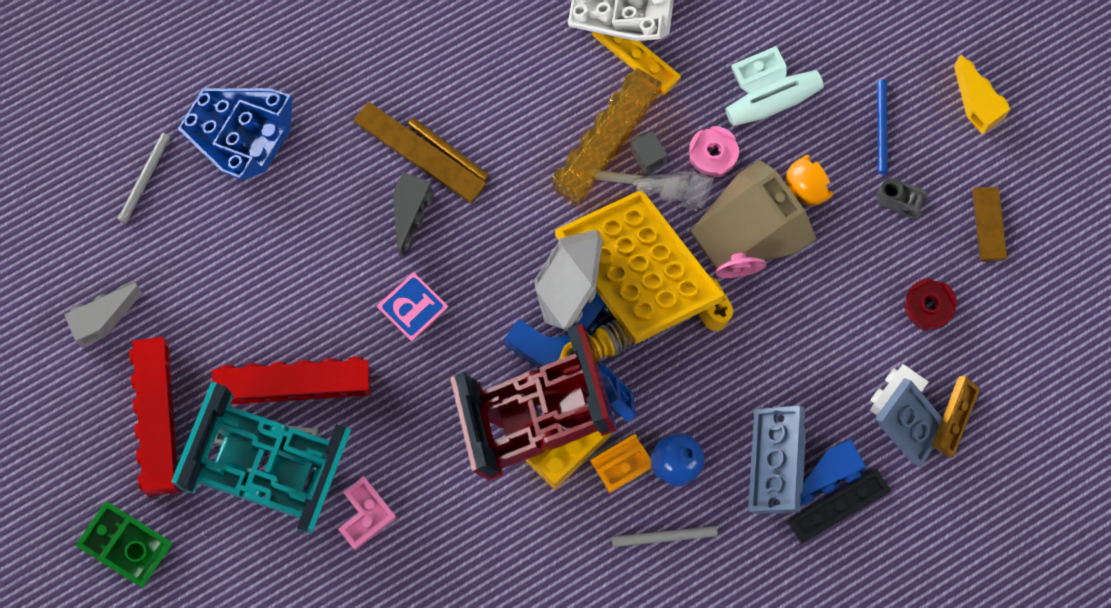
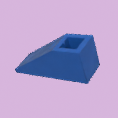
M851 439L826 451L803 483V492L800 493L801 506L815 499L813 495L822 491L824 495L838 488L837 484L845 480L849 484L862 477L860 473L865 469V465Z

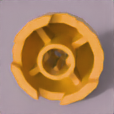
M804 155L789 167L786 174V184L800 204L817 206L832 198L833 191L828 192L826 185L830 183V180L817 161L812 164L809 161L810 155Z

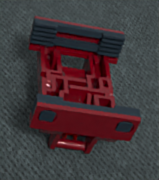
M583 324L567 329L575 354L539 367L540 371H529L484 391L481 382L470 375L468 376L464 371L450 378L471 469L474 473L490 481L503 476V468L545 453V450H553L597 431L602 436L617 431L593 343ZM584 391H585L587 394H589L590 397H585ZM539 405H541L544 414L542 416L540 415L539 408L537 407ZM490 423L503 428L506 436L494 441Z

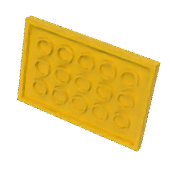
M643 190L637 191L555 229V236L558 240L595 229L600 232L603 245L595 289L634 344L723 302V293Z

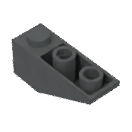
M402 172L393 192L396 241L400 256L404 255L406 249L410 250L414 241V236H412L416 227L420 228L424 219V214H422L425 206H430L434 197L431 182Z

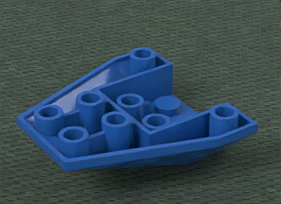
M203 88L178 127V130L224 174L243 181L266 172L291 131L293 98L289 94L272 88Z

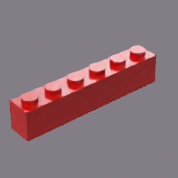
M164 337L132 341L133 349L129 350V357L135 374H131L132 388L136 389V399H133V410L138 415V423L134 425L135 437L139 439L140 449H136L137 463L141 464L142 473L138 474L139 489L143 490L148 497L180 493L179 488L171 482L178 464L169 344Z
M350 357L348 361L327 358L319 363H312L310 360L297 361V364L288 365L286 362H273L271 366L250 363L242 368H235L233 365H222L220 369H212V382L227 386L234 395L230 405L371 396L370 365L368 360H364L363 357Z

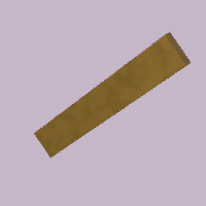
M369 101L353 119L356 125L471 205L487 186L486 182Z

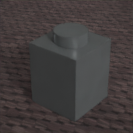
M653 131L647 134L641 133L632 140L630 152L645 176L667 164L668 154Z

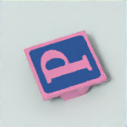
M414 272L377 305V308L411 342L433 324L449 307Z

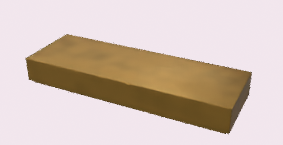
M999 187L973 188L972 195L980 262L1005 261L1007 254Z
M965 376L958 377L932 443L935 449L950 458H954L980 388Z

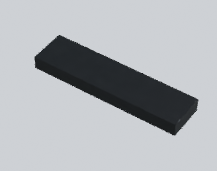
M875 469L788 520L787 523L802 545L887 495L891 490L878 469Z

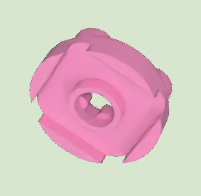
M718 126L698 131L690 143V163L705 175L724 176L733 169L738 160L739 147L736 138L730 131ZM716 146L720 155L711 156L707 149H713Z

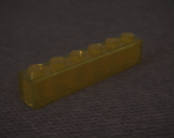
M638 67L633 74H627L622 82V89L619 93H613L609 99L608 108L605 112L602 110L595 118L594 127L591 131L589 129L585 131L581 137L580 146L577 150H571L566 158V165L563 169L558 168L552 177L553 191L576 206H579L597 181L595 175L598 171L606 169L661 93L662 82Z

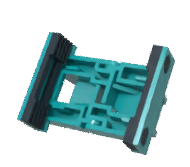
M211 381L171 482L179 489L195 494L198 484L299 518L297 530L312 535L351 429L336 424L329 441L292 427L288 428L278 422L231 407L230 404L234 396L231 391H229L227 386ZM219 432L224 437L216 460L212 461L207 458ZM265 452L271 455L264 472L258 469Z

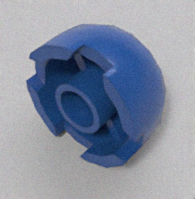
M674 433L659 440L650 456L651 467L655 476L663 479L672 487H682L694 481L702 472L705 462L704 452L700 444L693 437L684 433Z

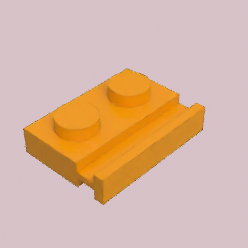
M636 434L590 460L609 494L652 469L650 457L637 439Z

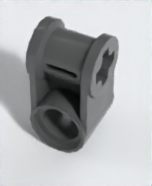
M894 178L886 179L876 193L879 205L912 219L920 218L921 212L919 210L923 200H926L928 196L925 190ZM884 190L893 191L895 196L890 197L886 195Z

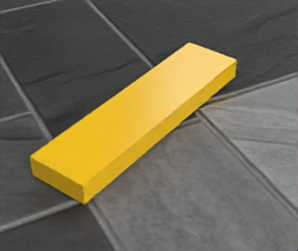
M592 32L593 37L663 95L681 79L679 73L640 41Z

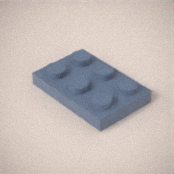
M904 378L879 412L875 421L910 462L921 467L934 449L932 443L942 417L912 380Z

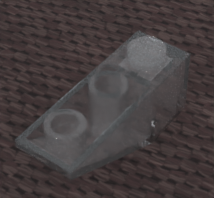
M692 170L635 177L632 184L637 185L636 190L647 194H650V191L660 193L659 198L673 202L676 199L684 202V207L697 211L698 207L704 208L714 178Z

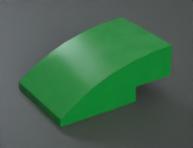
M105 501L75 546L143 588L173 543Z

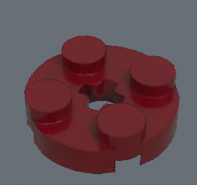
M930 278L922 279L913 284L904 299V308L908 318L919 329L924 331L936 330L946 326L953 318L957 306V298L952 288L944 282L940 283ZM925 299L936 301L935 310L925 307Z

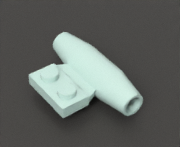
M775 46L731 65V69L741 89L745 90L748 94L726 107V115L732 126L762 120L801 103L823 89L822 78L817 70L786 77L787 66L778 48Z

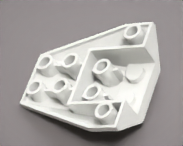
M572 0L568 25L577 29L634 41L661 39L669 35L674 0Z

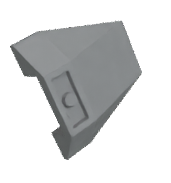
M596 229L561 238L535 278V289L543 319L548 325L568 331V328H571L572 325H577L580 321L585 304L591 303L597 292L595 288L603 245L601 234Z

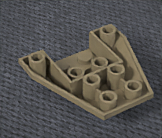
M758 160L736 175L690 232L716 269L724 263L731 261V256L737 253H746V257L768 261L796 254L817 240L804 208L778 172L761 160Z

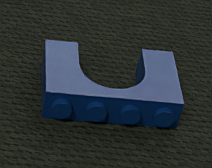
M597 292L592 302L586 303L583 307V314L578 325L583 324L588 334L592 335L600 325L598 321L601 316L610 313L609 308ZM518 319L504 338L507 348L539 370V367L559 360L564 346L571 342L569 334L562 337H548L539 333L520 319Z

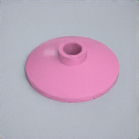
M737 253L731 256V261L724 263L716 269V276L734 278L751 275L763 270L766 267V261L759 258L746 257V253Z

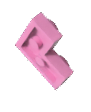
M364 476L343 492L359 513L338 528L355 551L396 519L394 513Z

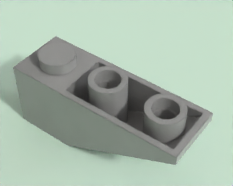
M136 282L121 285L117 291L99 295L93 302L86 305H77L71 308L70 312L64 314L73 337L81 348L105 338L141 296L142 291Z

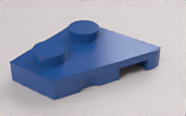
M599 360L598 364L611 410L616 416H622L629 422L636 416L633 392Z

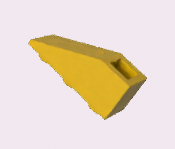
M961 54L954 68L966 116L984 135L1004 120L1011 108L1007 100L994 91L990 81L982 77L976 71L975 65L970 60H966Z

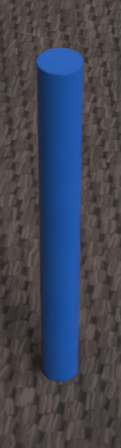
M885 79L877 81L878 174L881 175L888 173L887 80Z

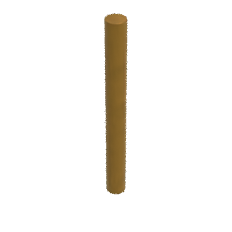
M416 118L410 119L408 126L484 182L489 179L490 175Z

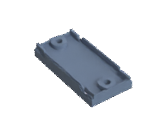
M788 406L754 409L748 512L758 515L800 513V493L803 492L806 440L804 407ZM784 416V421L780 422L781 417Z

